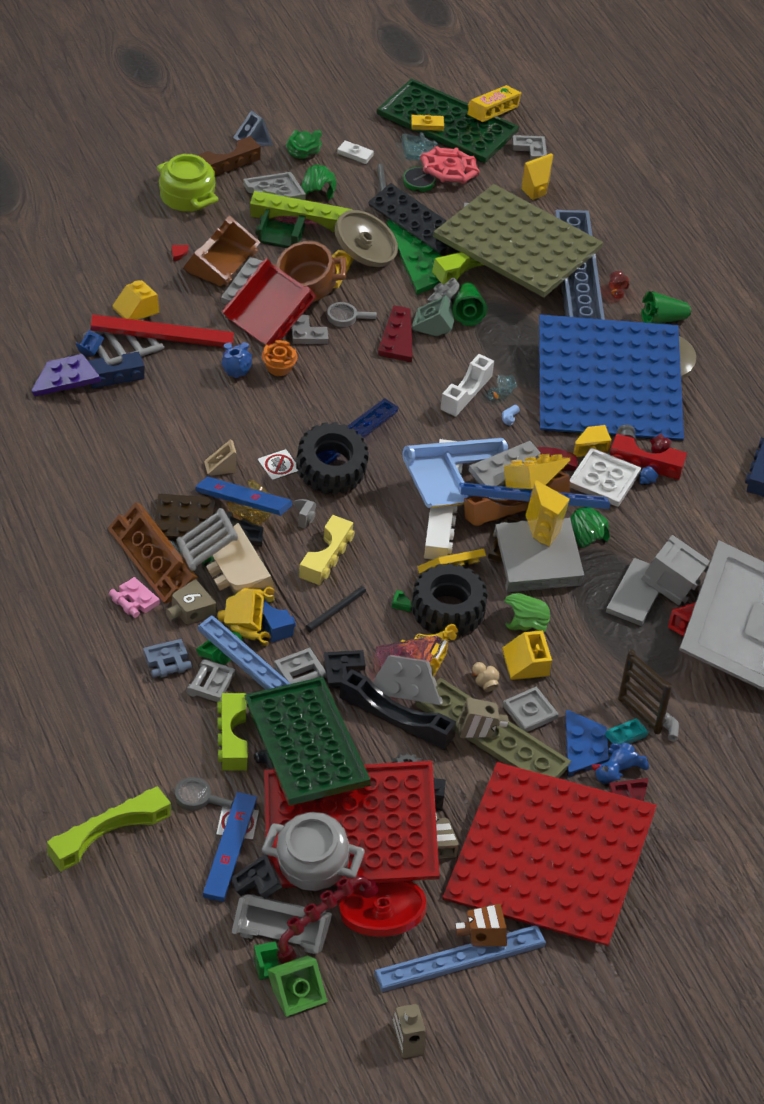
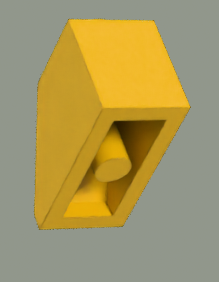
M606 426L587 427L576 440L573 454L576 457L586 456L591 448L603 453H609L611 438Z

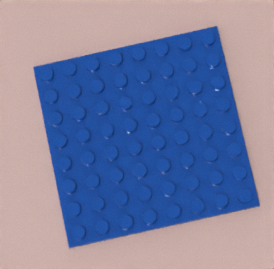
M539 315L540 430L583 433L587 427L605 425L609 435L616 436L617 429L620 426L631 425L635 429V437L654 438L662 433L664 437L670 440H684L679 325Z

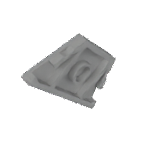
M390 655L373 680L374 685L389 697L438 705L443 703L442 697H439L436 689L437 683L432 675L430 663L426 660Z

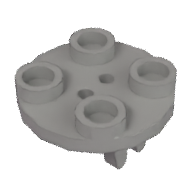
M455 278L450 279L445 284L439 283L434 287L433 290L435 292L428 298V301L432 302L447 295L452 308L451 300L454 297L456 298L458 294L459 283Z

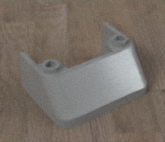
M247 894L239 898L232 933L237 934L240 932L241 937L253 939V935H262L280 940L281 935L289 929L287 921L293 917L303 918L306 915L304 913L305 907ZM324 911L320 914L321 917L318 921L310 922L304 927V931L300 935L293 936L288 942L300 944V946L304 947L305 952L319 953L322 951L332 914Z

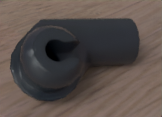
M259 750V752L254 753L256 763H266L269 769H273L266 750Z

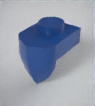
M88 330L81 344L76 342V347L85 357H91L96 354L104 338Z

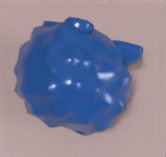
M243 342L241 345H236L233 348L231 343L224 344L226 351L223 352L221 362L224 371L228 376L235 378L246 375L252 365V354L247 351L249 344Z

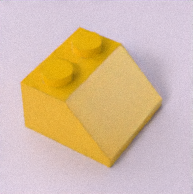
M142 280L126 285L112 305L113 309L122 318L139 320L160 313L158 294Z

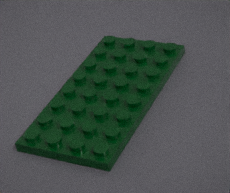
M412 78L377 108L378 115L411 130V115L444 116V131H413L452 149H455V147L459 148V151L469 156H474L477 160L484 163L519 131V126L497 116L481 122L467 114L469 109L468 103Z
M323 676L244 695L248 710L289 806L371 786V779Z

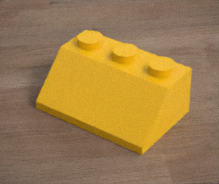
M536 480L526 512V518L532 537L539 543L550 547L561 531L570 499Z

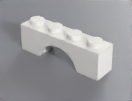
M478 354L470 363L461 383L458 386L451 384L442 393L441 410L456 417L492 377L494 360Z

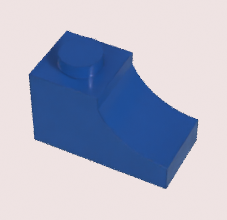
M264 599L261 624L265 631L270 634V641L274 642L292 637L294 627H296L294 617L290 616L287 609H275Z

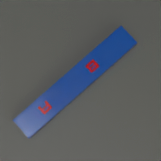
M208 476L195 486L196 491L279 516L292 506L290 499Z
M240 792L236 793L203 891L204 898L224 902L255 809L257 796Z

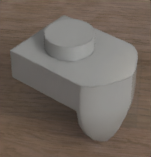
M306 499L295 500L292 504L300 510L298 527L306 529L309 522L312 523L314 520L316 503Z

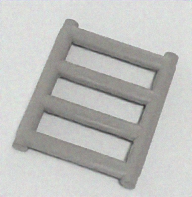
M92 331L99 335L105 334L119 355L110 359L100 345L97 350L99 356L104 358L108 365L120 364L121 355L126 354L113 333ZM125 335L136 350L134 352L139 351L141 357L164 349V345L162 343L159 344L154 338H147L152 346L143 349L135 336Z
M219 508L214 515L184 536L178 537L176 541L188 567L193 571L199 564L232 541H237L238 536L225 511Z

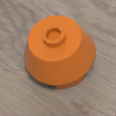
M276 340L275 344L269 346L266 345L262 352V360L267 371L276 376H284L290 373L298 358L296 349H293L289 342Z

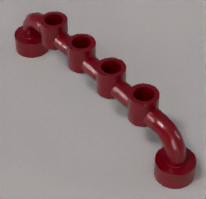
M356 876L350 880L342 878L337 882L339 888L334 893L332 891L323 892L320 896L322 902L318 906L309 904L304 908L306 915L303 918L293 917L287 921L289 929L281 935L277 956L280 962L284 964L296 958L293 947L287 946L290 938L300 935L304 931V927L310 922L318 921L321 917L320 914L327 909L334 908L337 905V901L343 896L352 894L353 888L361 884L359 889L364 898L376 895L379 889L375 881L368 880L364 876Z

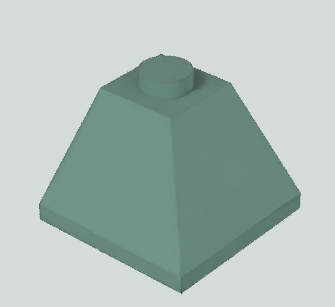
M447 295L418 308L411 328L415 331L434 336L449 333L453 327L454 317Z

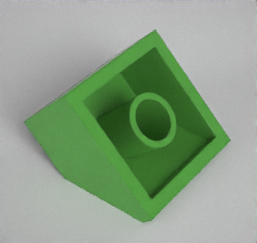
M307 955L267 969L272 990L286 1017L328 1002L316 959Z

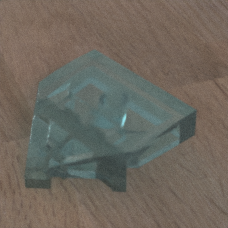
M422 132L419 136L402 134L401 137L406 159L420 160L422 153L429 152L438 144L435 141L431 142L426 139Z

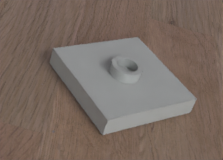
M537 687L506 699L502 704L520 729L525 732L558 719L559 715Z

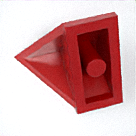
M695 603L672 609L668 628L684 636Z

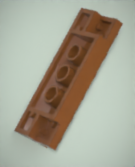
M135 502L124 516L119 514L108 527V530L164 603L172 602L173 593L198 578L140 503Z

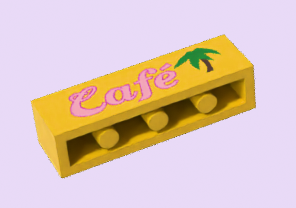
M505 85L471 99L468 104L467 114L484 122L517 108L522 93Z

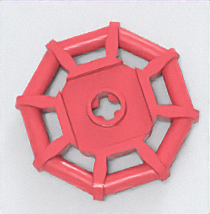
M435 146L432 150L422 153L420 156V160L423 163V171L440 179L443 183L449 181L465 184L469 179L477 177L480 173L476 165V158L459 151V148L456 147L455 149Z

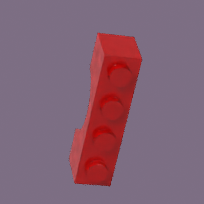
M616 434L610 455L641 467V470L644 467L650 466L659 475L680 480L687 452L669 448L662 453H648L636 445L634 438Z

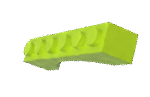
M254 191L250 202L251 217L260 218L261 215H264L266 209H270L269 219L278 216L299 217V215L306 216V219L319 223L332 232H335V224L344 212L353 210Z
M460 252L435 258L432 272L442 284H445L452 278H455L457 281L465 271L484 264Z
M158 786L151 790H146L141 795L128 799L123 804L110 808L105 813L92 817L87 822L74 826L59 836L52 837L47 841V854L59 871L62 872L79 863L87 848L103 834L128 825H154L170 817L171 803Z

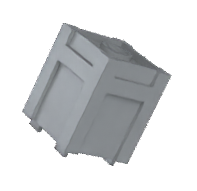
M672 535L656 555L641 580L677 605H680L681 602L686 603L689 599L686 596L691 589L695 590L701 583L699 577L703 571L707 572L709 567L707 565L710 560Z

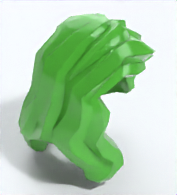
M521 593L511 594L505 598L504 602L510 604L515 612V617L511 624L505 623L508 629L515 631L534 628L539 631H546L550 621V609L545 602Z

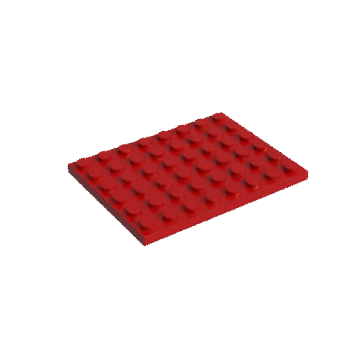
M433 761L364 764L371 779V786L290 806L274 769L264 770L266 837L271 825L274 823L284 826L297 815L308 812L324 813L341 824L345 829L349 844L364 849L365 853L356 876H364L368 880H374L375 883L440 879ZM279 833L275 837L272 845L273 848H277ZM351 853L349 854L348 869H350L354 854ZM268 855L273 862L282 888L297 887L291 884L282 874L277 857Z

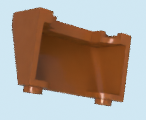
M229 215L205 244L194 252L183 269L189 274L216 285L222 286L224 284L227 286L233 279L231 275L249 256L253 257L258 252L257 246L260 244V241Z

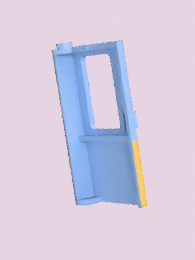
M503 438L409 445L403 448L402 456L428 508L463 505L464 498L471 495L460 494L459 483H464L455 464L482 461L508 450V444Z

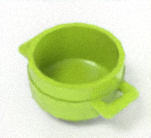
M181 154L157 166V170L160 172V197L164 204L170 208L179 211H196L218 202V197L214 194L215 171L203 158L193 154Z

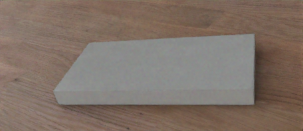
M636 558L632 560L606 608V613L640 626L643 625L660 593L641 580L650 563Z

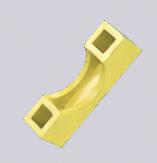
M335 515L331 516L324 527V541L328 543L329 547L323 551L308 552L300 563L299 578L317 585H321L323 580L328 578L332 566H336L339 555L345 552L348 541L351 542L354 537L353 522Z

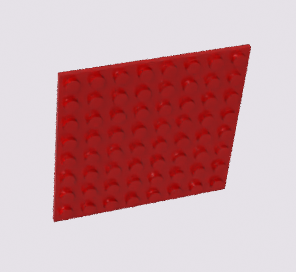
M497 762L444 892L443 900L475 909L501 904L504 917L609 946L657 805Z

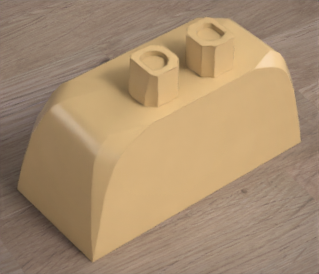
M239 523L236 524L234 529L238 540L232 541L213 555L215 561L206 566L212 578L220 573L223 574L214 579L219 590L230 586L234 594L243 588H258L264 591L266 587H271L274 590V594L268 595H273L274 598L279 597L271 575Z

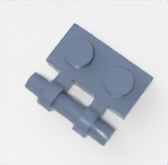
M182 639L143 648V654L149 668L157 666V669L151 670L153 678L158 676L161 678L167 677V674L178 672V674L183 673L185 670L192 668L190 661H182L187 659L188 655ZM171 662H174V663H175V664H173V665L165 666V664H167V663H171Z

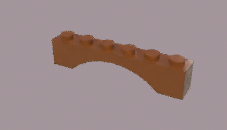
M559 471L546 486L557 492L570 493V476ZM470 496L464 498L465 519L473 525L479 526L491 520L496 521L504 516H512L518 512L527 511L529 501Z

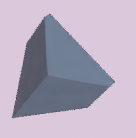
M251 110L233 138L238 141L251 136L260 146H273L264 119Z

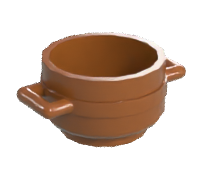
M303 241L291 245L279 256L277 264H273L304 287H309L317 296L312 302L319 301L328 295L335 287L336 281L346 279V258H333L325 245L315 241ZM335 264H340V269H339V273H338V274H337V270H336Z

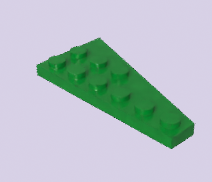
M387 221L386 225L396 238L400 259L411 278L410 281L415 287L416 295L433 289L441 283L433 274L432 269L435 258L442 256L393 221Z

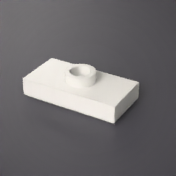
M344 141L337 149V154L367 164L373 157L374 151Z

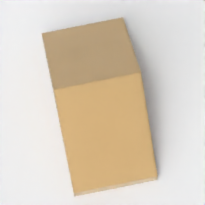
M231 439L204 461L208 475L236 473L237 453Z

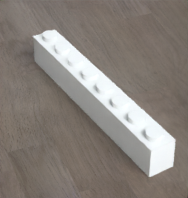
M440 439L439 443L457 442V441H451V440H443V439ZM463 463L455 464L461 474ZM457 505L430 508L424 559L433 560L452 553L453 543L449 542V540H453L454 529H451V526L455 527L456 515H453V513H457Z

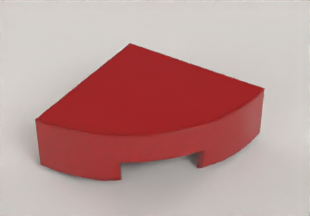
M172 245L173 261L180 260L181 257L187 255L189 245Z

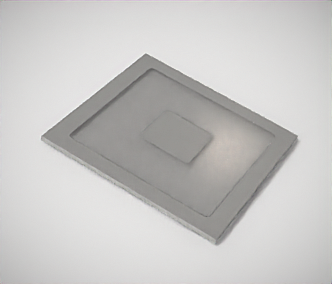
M718 540L679 650L764 691V562Z

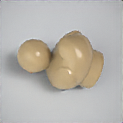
M477 662L473 665L472 675L477 676L476 684L483 687L485 692L493 691L499 687V672L495 667L488 666L486 669L482 662Z

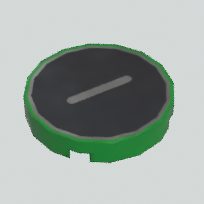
M423 167L410 168L403 175V184L412 191L420 190V192H426L435 186L436 177L426 174L423 171Z

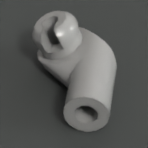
M666 713L663 726L668 730V739L676 741L678 740L679 723L669 713Z

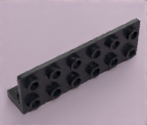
M392 183L368 202L369 206L439 254L449 247V245L433 237L434 231L447 220Z

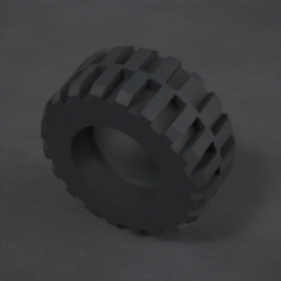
M325 422L321 423V426L315 425L311 430H307L299 441L296 456L298 475L301 479L304 478L303 482L307 486L311 485V489L315 491L320 490L323 494L328 492L332 493V495H338V492L342 494L348 492L349 488L353 490L357 487V484L361 483L366 472L369 458L367 443L364 442L362 435H357V431L353 428L349 429L348 425H338V422H332V424ZM324 451H335L342 454L348 462L340 466H331L320 461L316 455Z
M439 564L435 568L430 567L426 572H422L415 581L412 613L419 624L421 623L425 630L429 629L432 634L443 632L448 625L454 624L458 629L456 637L460 634L463 636L468 634L469 631H474L482 623L483 617H485L488 591L486 590L485 583L481 581L478 574H474L473 570L465 569L461 565L453 566V564H447L443 566ZM451 596L460 599L463 603L450 605L442 603L436 598Z

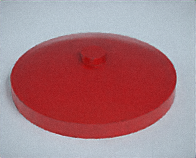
M411 881L376 883L379 891L370 898L362 896L359 889L361 884L353 888L352 894L343 896L339 901L340 916L344 924L357 933L375 937L393 936L407 932L423 920L427 911L426 896L423 890Z

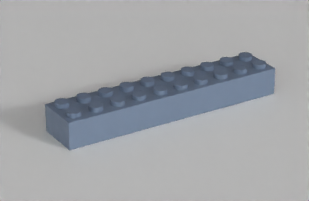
M555 210V217L592 236L589 211ZM594 254L561 282L565 317L605 320L596 256Z

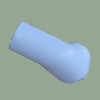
M513 405L502 412L504 424H513L515 421L513 416L520 412L517 405Z

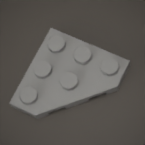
M291 172L243 179V185L248 193L258 191L306 200L305 192Z

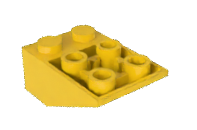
M549 454L538 455L537 459L536 457H527L523 462L522 460H512L511 464L504 465L505 485L512 488L533 489L536 480L546 485L570 461V458H562L561 454L551 455V457H549Z

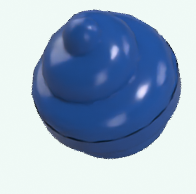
M650 466L644 467L640 473V484H653L659 476Z

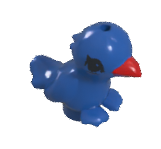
M612 743L610 745L611 748L608 750L609 754H611L609 761L603 764H592L596 778L602 784H609L620 780L623 774L619 773V771L630 767H639L643 770L649 769L646 756H639L635 752V748L628 743Z

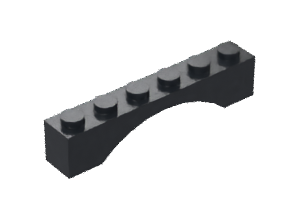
M352 669L341 681L339 698L443 750L446 749L455 737L457 721L441 713H425L407 708L385 695L368 677Z

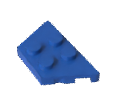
M566 710L567 759L571 760V764L567 769V775L571 777L577 771L584 769L586 772L591 770L592 764L608 762V738L605 736L606 726Z

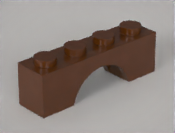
M249 136L236 141V149L231 153L215 154L207 151L197 156L209 163L215 171V176L260 160L261 146Z

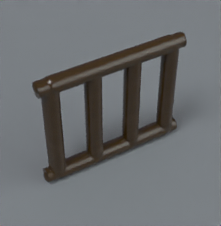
M630 649L626 657L618 700L624 701L654 729L655 734H660L665 720L672 684L666 683L635 655L634 650ZM633 664L663 690L662 694L633 669ZM630 677L660 703L659 707L630 682ZM627 691L631 692L657 716L656 720L627 694Z

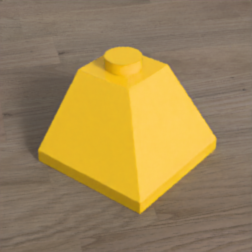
M552 153L526 162L524 165L521 189L532 200L542 197L547 193L553 161Z

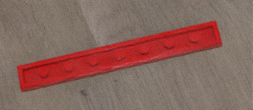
M92 314L90 327L91 331L224 347L226 343L233 345L234 332L94 314Z

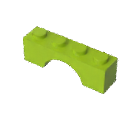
M222 693L221 701H217V714H221V717H218L217 727L218 730H222V733H218V746H222V750H218V762H222V771H247V741L238 738L232 732L237 725L246 722V700L244 697L246 693Z

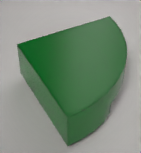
M396 590L391 608L410 612L411 601L405 596L404 592Z

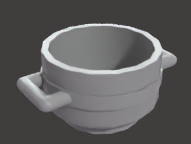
M315 812L297 815L284 826L276 823L272 824L262 847L264 854L277 857L282 874L291 884L303 890L313 891L329 888L343 876L351 879L356 877L365 853L363 848L349 844L345 829L336 819L324 813ZM277 833H279L277 848H273V842ZM351 853L354 854L350 869H348L349 854Z

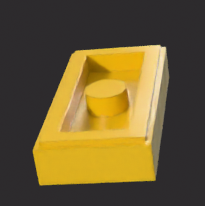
M411 115L412 130L444 131V116Z

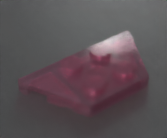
M436 635L376 646L380 665L382 667L390 655L426 660L430 663L434 656L431 652L436 643H441L442 638Z

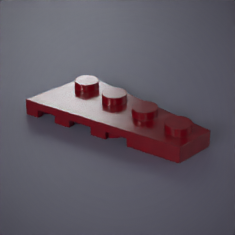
M393 306L378 349V356L412 362L411 308Z

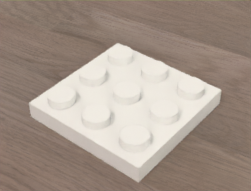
M591 448L570 478V488L587 495L607 497L610 504L619 507L639 476L641 467Z

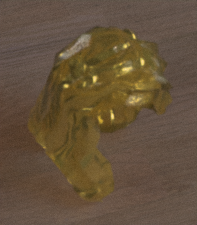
M255 480L247 481L252 489L270 494L262 485L256 483ZM227 501L226 504L232 513L250 521L252 524L263 523L272 514Z

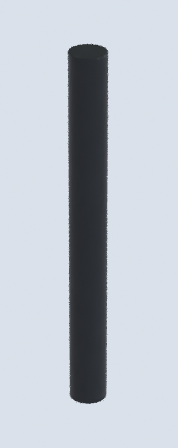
M360 586L307 624V631H313L366 592L365 587Z

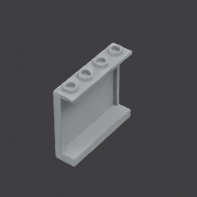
M564 518L561 531L550 547L539 543L532 537L529 524L526 521L496 524L493 536L498 539L507 579L505 584L506 592L581 586L584 572L570 518Z

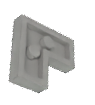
M513 135V150L529 151L530 161L547 155L545 136Z
M301 315L292 326L293 344H328L327 327H310L309 315Z

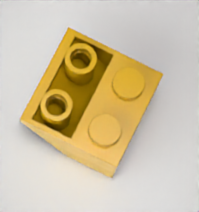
M543 630L524 632L502 647L511 680L550 675L552 658Z

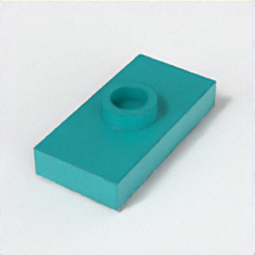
M635 718L608 729L605 736L615 744H630L647 737L649 732Z

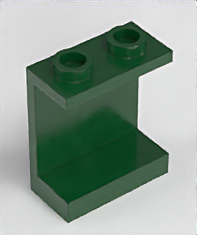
M266 209L264 215H261L260 225H257L255 232L260 243L288 248L301 241L305 230L306 216L299 215L296 224L269 220L270 209Z

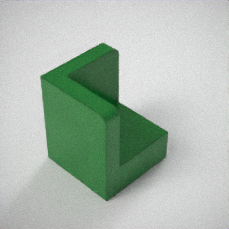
M276 941L254 945L253 959L259 980L269 978L267 969L279 965Z

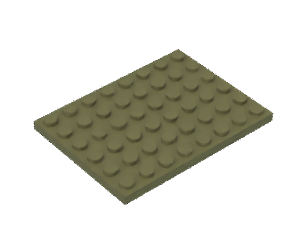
M495 184L476 197L433 233L434 238L542 297L549 294L603 247V242Z

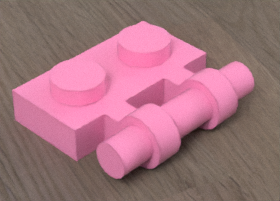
M135 577L120 585L119 592L115 589L109 592L112 601L117 605L120 604L124 608V612L132 615L134 618L139 616V609L145 614L160 604V599Z

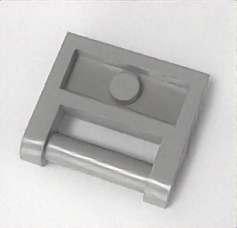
M310 648L274 661V667L278 673L291 684L322 676L326 678L325 669ZM308 670H315L314 672L298 677L296 679L292 678L293 676L306 672Z
M202 660L199 665L200 669L192 684L188 685L186 692L193 697L200 696L215 702L221 701L222 693L226 692L235 675V669L209 660ZM211 671L204 687H201L200 684L206 673Z

